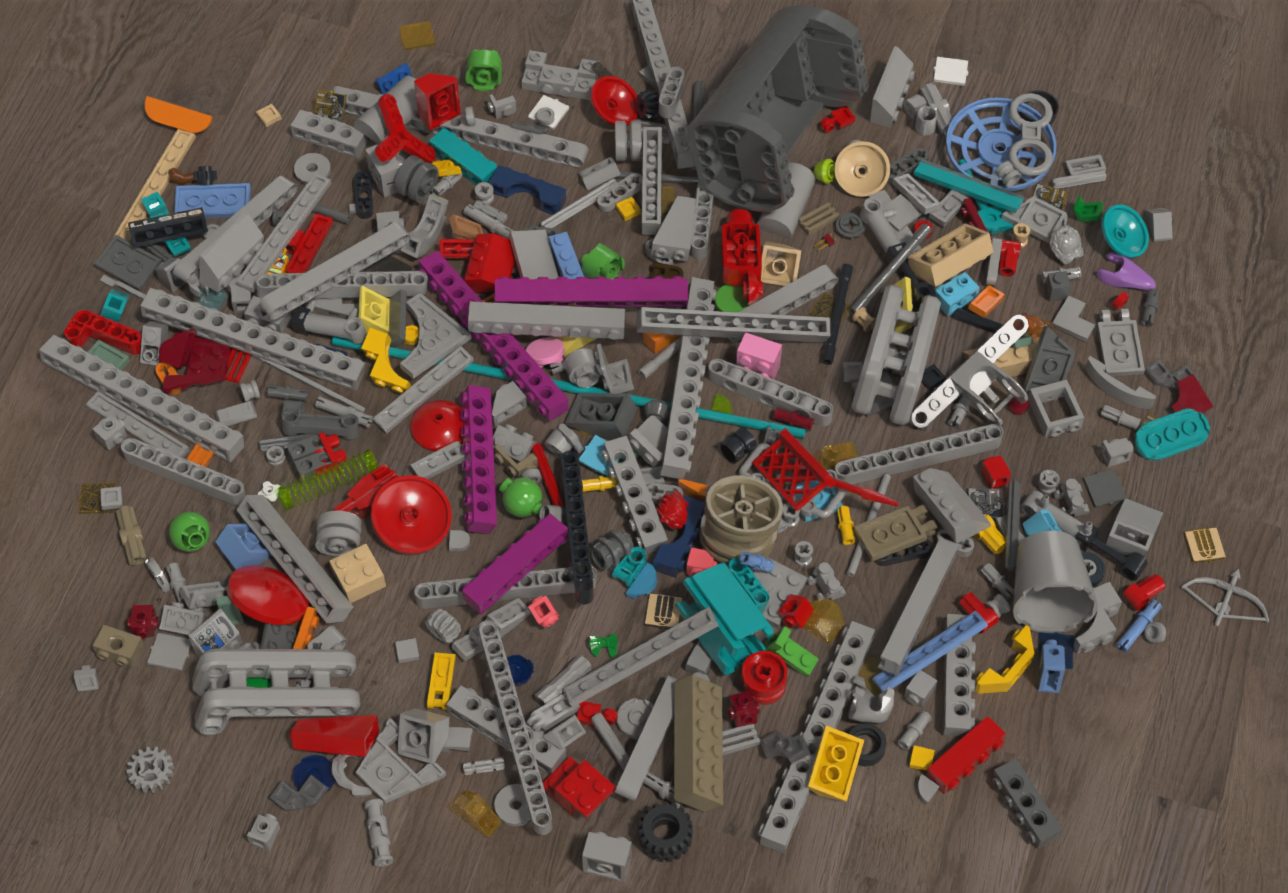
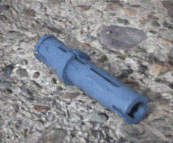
M1152 599L1144 611L1138 613L1136 621L1116 643L1118 649L1125 643L1120 651L1126 653L1146 626L1153 622V618L1162 609L1160 603L1153 608L1158 601Z

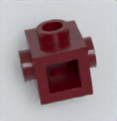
M132 605L131 617H128L127 625L133 635L141 638L155 636V629L159 627V618L156 616L153 605Z
M750 692L729 695L728 715L730 720H734L736 727L756 724L757 714L760 713L758 702H754Z

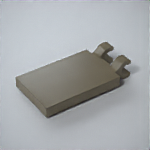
M908 505L854 526V532L871 561H875L926 541L927 536L936 534L934 529L937 526L933 520L923 525L920 524L919 521L927 518L925 513L928 511L924 505L913 510Z

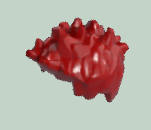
M678 490L671 494H664L663 498H660L659 508H656L660 517L659 521L671 529H681L687 522L686 507L689 504Z

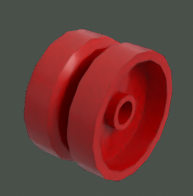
M759 651L750 655L742 666V691H749L754 702L757 701L760 705H769L777 702L786 691L788 668L785 661L771 651Z

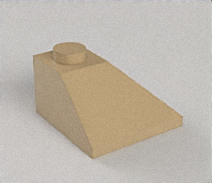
M766 241L762 254L761 281L763 283L786 286L797 280L802 250L785 244Z

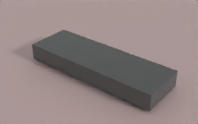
M403 290L390 297L389 336L392 339L390 347L394 348L406 338L407 293Z

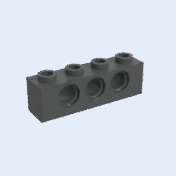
M1015 759L995 769L992 783L996 790L1001 791L1006 806L1015 813L1017 823L1026 830L1029 842L1035 844L1036 848L1039 849L1059 839L1063 829L1018 760ZM1014 784L1019 789H1012L1009 785ZM1026 802L1030 807H1024L1020 803ZM1032 820L1040 821L1041 825H1035Z

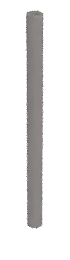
M889 474L883 475L877 491L885 495L891 479ZM873 502L866 521L877 517L881 503ZM860 540L847 571V575L850 577H854L864 551Z

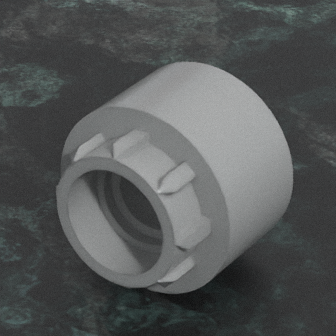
M578 349L566 357L564 366L571 383L587 388L593 386L599 380L600 373L597 367L599 363L594 351Z

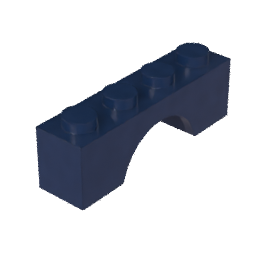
M499 165L489 181L493 186V194L504 198L521 192L532 194L540 202V211L551 215L560 211L566 202V189L559 185L547 183L542 179H536L528 174L514 171L509 167Z
M685 495L683 498L686 499L689 506L686 507L687 522L682 527L684 533L680 539L673 543L661 544L653 561V567L657 572L674 578L677 577L679 572L684 570L686 555L689 556L690 550L693 548V540L699 537V527L705 513V502Z

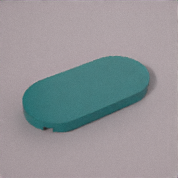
M1183 409L1143 424L1135 434L1134 444L1138 453L1145 459L1160 461L1202 445L1208 437L1210 425L1202 413H1198L1193 409Z

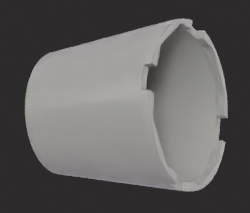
M1042 531L1022 540L1017 548L1013 600V614L1019 624L1023 623L1029 626L1030 630L1040 633L1066 632L1076 629V625L1083 621L1089 622L1094 617L1098 605L1078 541L1072 535L1061 531Z

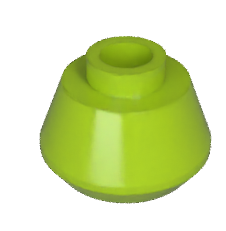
M829 158L819 161L813 169L815 177L825 184L831 183L835 179V162Z

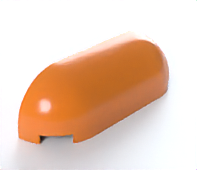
M146 96L145 111L153 121L191 133L202 132L212 123L213 116Z

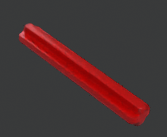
M536 443L531 450L537 457L538 468L554 506L565 508L564 500L543 447L540 443Z

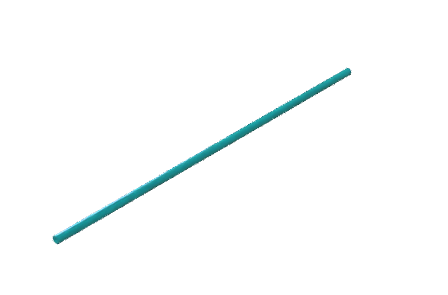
M333 337L332 345L363 351L361 348L364 342L353 344L349 339ZM389 347L390 357L406 359L412 352ZM471 363L463 370L465 372L513 381L511 377L508 378L504 369ZM551 379L561 391L576 394L610 393V390L596 387L582 388L571 382ZM629 394L637 406L645 407L646 403L656 400ZM663 401L671 409V402ZM696 408L695 411L699 413L698 418L762 431H766L768 426H771L772 430H775V428L779 429V432L786 428L794 437L804 439L806 429L702 408Z

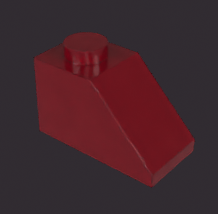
M197 329L186 330L164 341L159 348L160 355L158 360L177 368L187 366Z

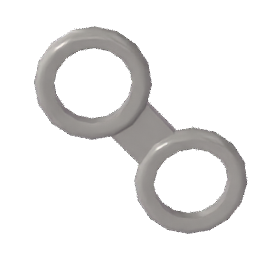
M1032 93L1022 94L1011 102L1009 108L1010 118L1017 126L1021 127V140L1015 142L1010 148L1008 156L1013 168L1018 170L1019 173L1036 176L1046 172L1052 164V152L1040 140L1041 128L1047 126L1051 121L1053 112L1049 102L1042 96ZM1024 102H1034L1044 109L1045 116L1037 122L1025 121L1018 115L1017 107ZM1024 147H1034L1043 153L1045 161L1038 167H1026L1018 161L1016 154Z

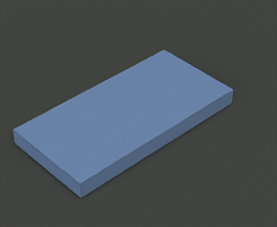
M250 183L176 186L174 213L202 207L205 219L231 218L250 201L251 185Z

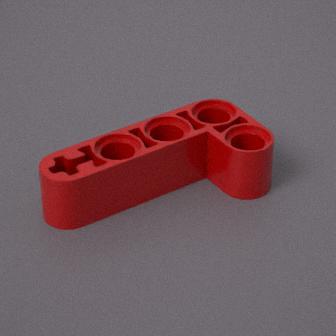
M88 310L78 311L64 330L66 340L74 346L82 347L88 338L91 337L132 355L141 353L142 336L140 332Z

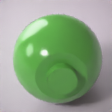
M507 478L499 489L503 493L502 500L506 510L513 516L525 518L533 514L536 515L543 506L541 504L543 500L542 491L539 485L529 478H517L514 481Z
M191 511L183 512L177 515L171 522L169 536L174 546L185 552H194L204 547L208 542L210 526L201 514Z

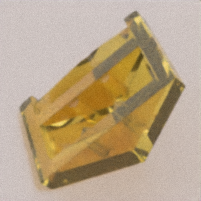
M830 599L810 601L814 611L803 629L831 644L845 625L840 607Z

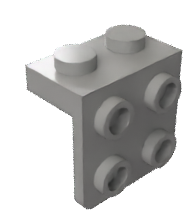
M601 343L597 344L598 351H595V356L599 363L597 364L599 373L605 377L602 378L605 389H609L611 394H620L633 390L634 386L628 360L624 359L608 364Z
M650 416L638 429L635 428L627 438L631 448L641 455L652 467H656L663 460L667 427L655 416Z

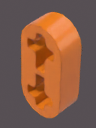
M164 362L158 363L155 368L157 377L162 385H164L166 376L162 371L163 369L168 371V375H178L172 365ZM181 387L171 389L172 392L168 394L176 395L182 391Z

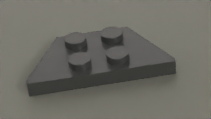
M1046 325L1043 327L1022 387L1027 396H1029L1030 389L1066 380L1075 355V351Z

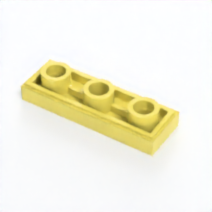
M904 277L894 285L901 287L904 291L900 307L912 311L911 279ZM897 320L895 332L902 334L906 330L911 329L913 324Z

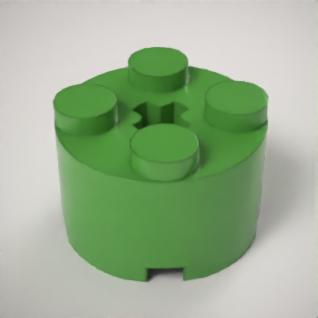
M472 50L466 61V82L470 83L478 91H490L494 89V86L499 85L502 80V60L499 57V53L495 50Z
M599 243L589 254H585L581 260L583 264L582 272L587 279H595L600 276L606 277V279H614L618 277L619 271H623L625 266L624 258L602 243Z

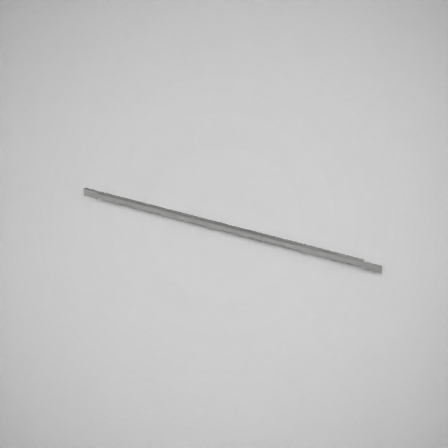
M103 275L100 281L112 287L114 285L141 300H144L146 296L106 275ZM255 355L251 356L326 396L349 406V408H357L362 413L365 411V408L281 364Z

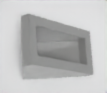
M1165 208L1145 210L1153 241L1172 240V212Z

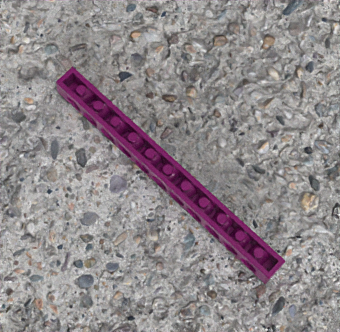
M438 251L419 260L418 271L424 272L427 275L431 290L438 293L441 301L449 306L454 316L457 315L462 325L468 328L470 302H482V300ZM471 332L473 338L479 340L485 352H489L493 356L494 362L504 369L508 378L511 377L518 388L526 394L528 401L534 403L541 416H545L548 421H551L569 410L566 395L512 334Z

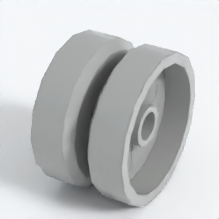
M632 120L630 122V132H626L625 121H615L616 161H625L627 159V150H630L632 161H642L643 132H641V120Z
M329 511L321 514L317 519L316 549L325 555L338 557L360 547L361 519L357 515L346 511Z

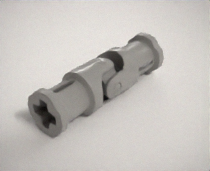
M372 799L365 802V809L368 811L369 819L367 824L371 847L374 849L376 858L374 865L378 867L388 866L393 863V857L390 856L389 850L391 843L388 835L387 820L383 815L382 807L384 803L381 799Z

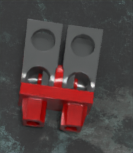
M323 432L318 434L319 436H313L287 445L288 457L302 486L310 483L309 480L339 470L338 465L347 461L344 449L335 452L332 450L340 446L336 434L326 437Z

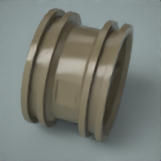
M729 476L715 482L707 493L705 513L700 525L699 538L703 548L711 557L727 565L731 559L740 558V555L745 551L768 558L774 549L777 529L783 514V503L777 491L764 481L750 476Z

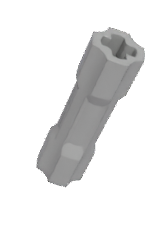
M578 655L554 680L535 694L538 704L543 706L565 692L564 687L581 679L592 669L590 662L583 655Z

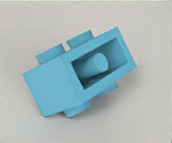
M964 272L961 275L954 276L945 285L938 286L934 297H938L941 302V310L949 316L957 308L961 309L972 302L978 296L980 287Z

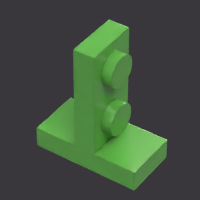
M783 627L774 633L770 640H767L764 645L765 651H771L779 655L785 663L805 677L810 676L819 659L789 638L791 630Z

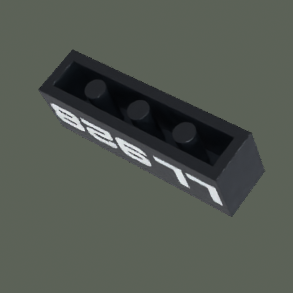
M202 207L128 222L133 247L208 232Z

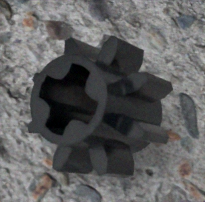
M198 166V171L194 172V180H199V185H212L213 180L217 179V171H212V166Z

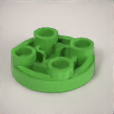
M726 284L719 288L715 297L717 310L719 312L738 313L747 308V299H743V287H734Z

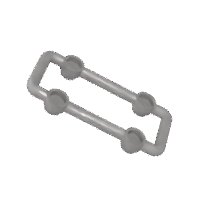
M766 443L759 444L740 467L739 475L765 481V477L762 474L755 473L751 475L747 471L753 465L752 462L771 445ZM780 446L776 454L784 453L785 447ZM796 457L788 458V462L795 464ZM826 470L832 478L838 479L835 471ZM769 484L773 489L777 491L780 498L786 500L773 485ZM839 489L825 510L817 508L815 501L811 499L800 511L807 517L814 514L820 518H827L833 513L848 491ZM794 496V502H795V503H797V502H799V501L801 500V499H799V498H797V497Z

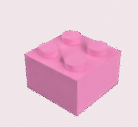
M745 333L737 350L736 365L775 379L781 364L782 345Z

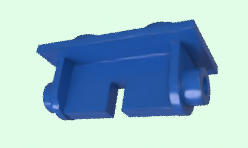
M408 63L399 65L398 68L388 74L376 78L374 84L377 88L380 87L382 94H386L405 76L412 77Z

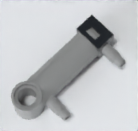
M311 300L306 308L298 307L291 320V324L298 334L308 335L309 332L349 339L353 344L364 342L367 336L362 320L357 318L359 312L357 308H353L348 319L312 313L316 303L314 300Z

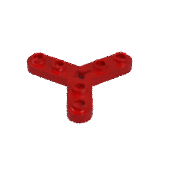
M390 94L381 96L378 103L389 134L376 146L375 154L381 162L386 163L393 159L402 149L411 156L415 155L421 158L425 163L433 162L436 158L435 150L406 131L395 97Z

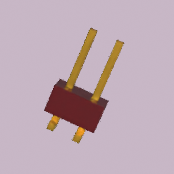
M832 233L830 235L826 234L823 236V240L814 245V247L823 242L826 244L819 248L818 251L826 246L831 247L835 244L836 237L832 239Z

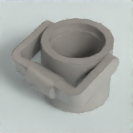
M558 424L544 443L551 452L559 457L572 448L578 454L584 450L578 436L565 424Z

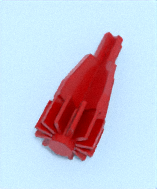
M386 464L381 465L364 476L347 493L349 498L334 507L333 510L350 512L354 508H357L359 511L372 506L373 500L380 488L390 480L397 478L398 475L393 469L390 470Z

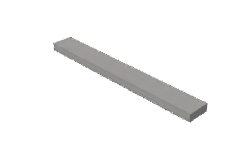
M314 173L236 281L237 286L251 292L256 290L257 277L268 273L331 185V179Z
M707 607L564 687L563 689L569 704L572 707L580 704L716 628L719 624L710 607Z

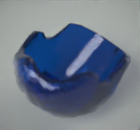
M517 654L506 657L514 686L519 687L528 683L534 673V666L531 660Z

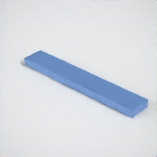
M975 611L910 653L898 676L882 671L873 677L872 680L881 692L887 690V686L894 688L988 627L981 615Z

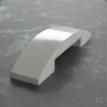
M1089 356L1085 370L1093 382L1105 393L1130 406L1143 409H1151L1156 399L1155 395L1140 386L1134 391L1105 373L1106 365Z

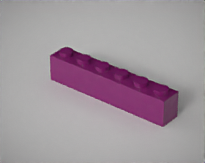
M551 513L546 518H541L531 531H526L517 543L511 544L502 556L496 557L493 564L487 569L481 570L477 578L465 584L462 590L463 601L479 615L483 614L568 539V528Z

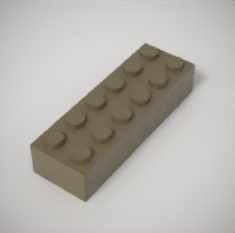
M692 674L675 682L674 800L706 812L723 805L722 687Z

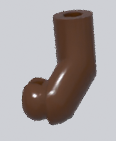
M171 168L168 171L170 180L180 185L196 181L194 180V172L183 175L178 172L177 168Z

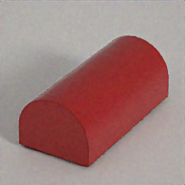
M440 239L439 253L444 259H470L475 239Z

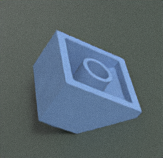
M227 524L215 541L221 552L225 554L236 570L244 566L259 565L273 556L248 524Z

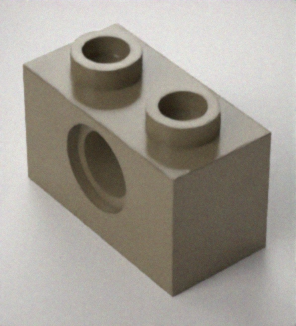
M103 625L93 644L96 655L100 659L113 660L123 667L127 665L135 667L145 647L141 637ZM122 646L120 649L114 650L116 647Z

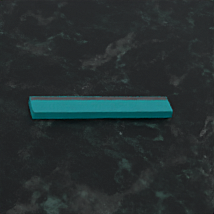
M924 159L921 160L914 171V176L1014 213L1018 211L1024 201V196Z

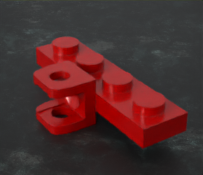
M316 213L305 234L301 230L296 232L295 237L286 246L287 253L293 256L285 273L308 272L334 223L333 218Z

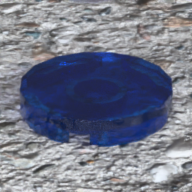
M322 755L307 756L294 768L293 779L298 790L301 789L310 775L329 788L327 792L335 784L336 779L332 774V762Z

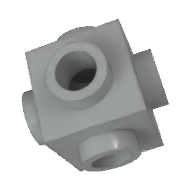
M112 415L102 419L93 428L96 439L108 450L123 442L127 437L124 422L120 418H114Z

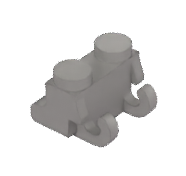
M1068 479L1062 484L1061 489L1064 490L1063 493H1060L1059 490L1054 492L1056 499H1065L1068 510H1065V507H1062L1061 510L1067 514H1073L1076 517L1090 513L1088 505L1084 504V499L1080 494L1083 491L1081 485L1075 479Z
M826 562L821 563L813 571L816 578L813 579L810 576L807 579L809 585L818 583L824 595L819 593L816 596L819 602L829 598L832 601L846 595L844 588L840 586V582L835 578L832 567Z

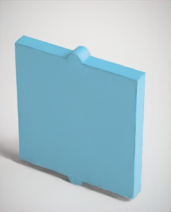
M595 435L589 445L585 446V451L580 456L579 462L609 477L608 468L610 466L608 461H604L601 452L604 450V442L607 441Z

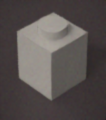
M920 670L906 687L904 697L912 705H918L922 708L935 691L937 680Z

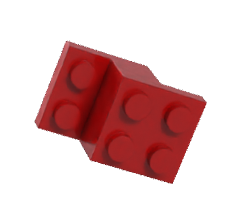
M572 757L565 760L543 782L545 793L570 815L577 811L585 819L616 790V786L584 759L578 764Z

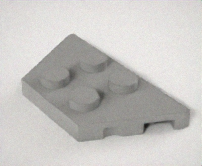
M1033 196L1025 203H1022L1016 213L1011 211L1004 212L1001 219L1014 226L1024 223L1030 227V234L1049 243L1053 231L1058 227L1066 225L1067 213Z

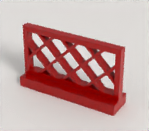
M784 428L780 432L782 437L752 463L798 512L826 486L831 489L836 482L799 441ZM784 444L785 452L776 454L777 449ZM796 457L795 465H787L788 458ZM783 458L782 466H774L775 459ZM765 459H770L769 466H760ZM799 469H807L806 476L798 477ZM786 470H794L793 477L785 478ZM773 471H781L780 478H772ZM805 481L804 489H796L797 482ZM810 481L820 482L815 488H809ZM785 482H792L791 490H783ZM795 494H803L802 499L795 503Z

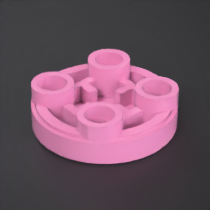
M541 338L533 341L526 348L528 354L541 368L547 364H557L563 361L564 345L557 338Z

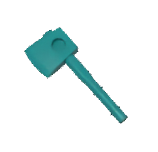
M962 159L958 163L959 165L965 164L966 161L965 159ZM970 170L965 171L967 174L973 177ZM974 198L980 209L977 212L990 234L995 235L999 232L1014 229V225L1001 219L1004 212L1010 211L998 206L988 207L987 202Z

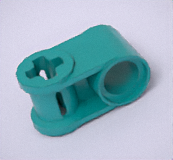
M640 547L632 548L631 555H628V561L626 555L614 569L612 577L625 582L626 586L630 588L647 564L645 550ZM641 558L640 561H634L633 559Z

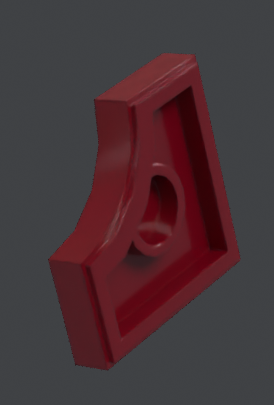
M1194 374L1175 384L1178 390V398L1175 404L1169 408L1172 413L1183 409H1193L1203 414L1214 407Z

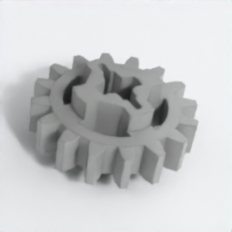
M147 747L144 753L141 749L138 750L139 756L132 755L134 762H128L130 769L127 770V774L130 777L131 784H134L137 790L142 787L143 792L146 793L148 788H150L152 793H155L156 787L162 790L163 783L170 784L168 777H174L172 770L175 769V766L172 763L171 756H167L166 750L160 752L159 748L155 747L154 751H151L150 747ZM164 763L165 767H164V771L162 772V771H161V769L163 768V765H162V764ZM138 767L141 769V770L138 772V773H139V776H137Z

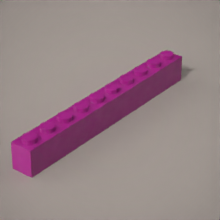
M602 276L595 279H587V277H576V279H568L567 277H557L556 279H549L548 277H538L537 279H529L528 277H519L518 279L500 277L495 279V303L574 307H687L688 279H683L681 276H674L671 279H664L661 276H656L652 279H645L642 276H637L633 279H625L622 276L615 277L614 279H606V277Z

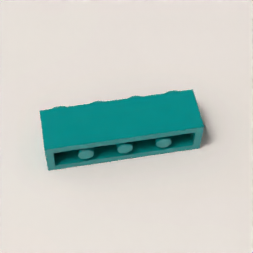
M445 128L429 140V146L435 150L436 157L441 160H450L455 166H459L462 176L476 186L482 182L489 183L497 169L495 162L489 161L480 151L474 150L466 141H462L454 132H450Z

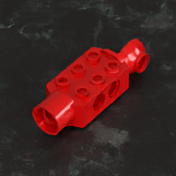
M736 209L727 214L726 224L722 225V276L724 283L734 287H743V299H747V305L749 306L755 303L758 298L763 297L760 225L752 222L750 212L744 209Z

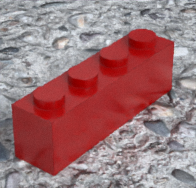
M987 716L928 767L926 777L939 785V790L943 794L948 790L953 791L958 787L960 780L964 776L968 778L975 771L974 767L979 763L981 765L989 759L991 752L994 750L997 752L1003 747L1006 733Z

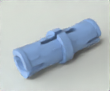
M745 551L740 555L741 563L750 566L754 570H763L768 573L774 569L773 561L764 558L760 554H751Z

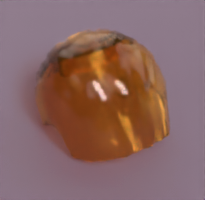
M1027 313L1022 314L1028 321V329L1025 334L1033 336V338L1041 336L1044 325L1050 329L1053 327L1051 321L1046 322L1039 317H1032L1027 315Z

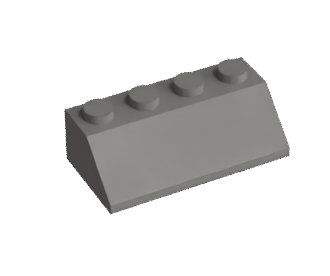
M896 46L893 48L874 95L870 119L871 123L891 128L893 121L897 122L899 116L898 109H902L905 100L903 96L908 94L910 88L909 81L913 82L915 71H913L914 63Z
M245 212L200 255L201 284L219 293L224 287L229 285L235 276L241 273L242 269L251 262L262 247L264 235L249 214Z
M929 468L913 476L915 493L955 543H959L991 527V523L949 472Z

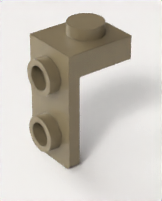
M498 445L494 446V459L498 464H503L511 477L521 478L523 472L529 469H538V460L533 453L516 464Z

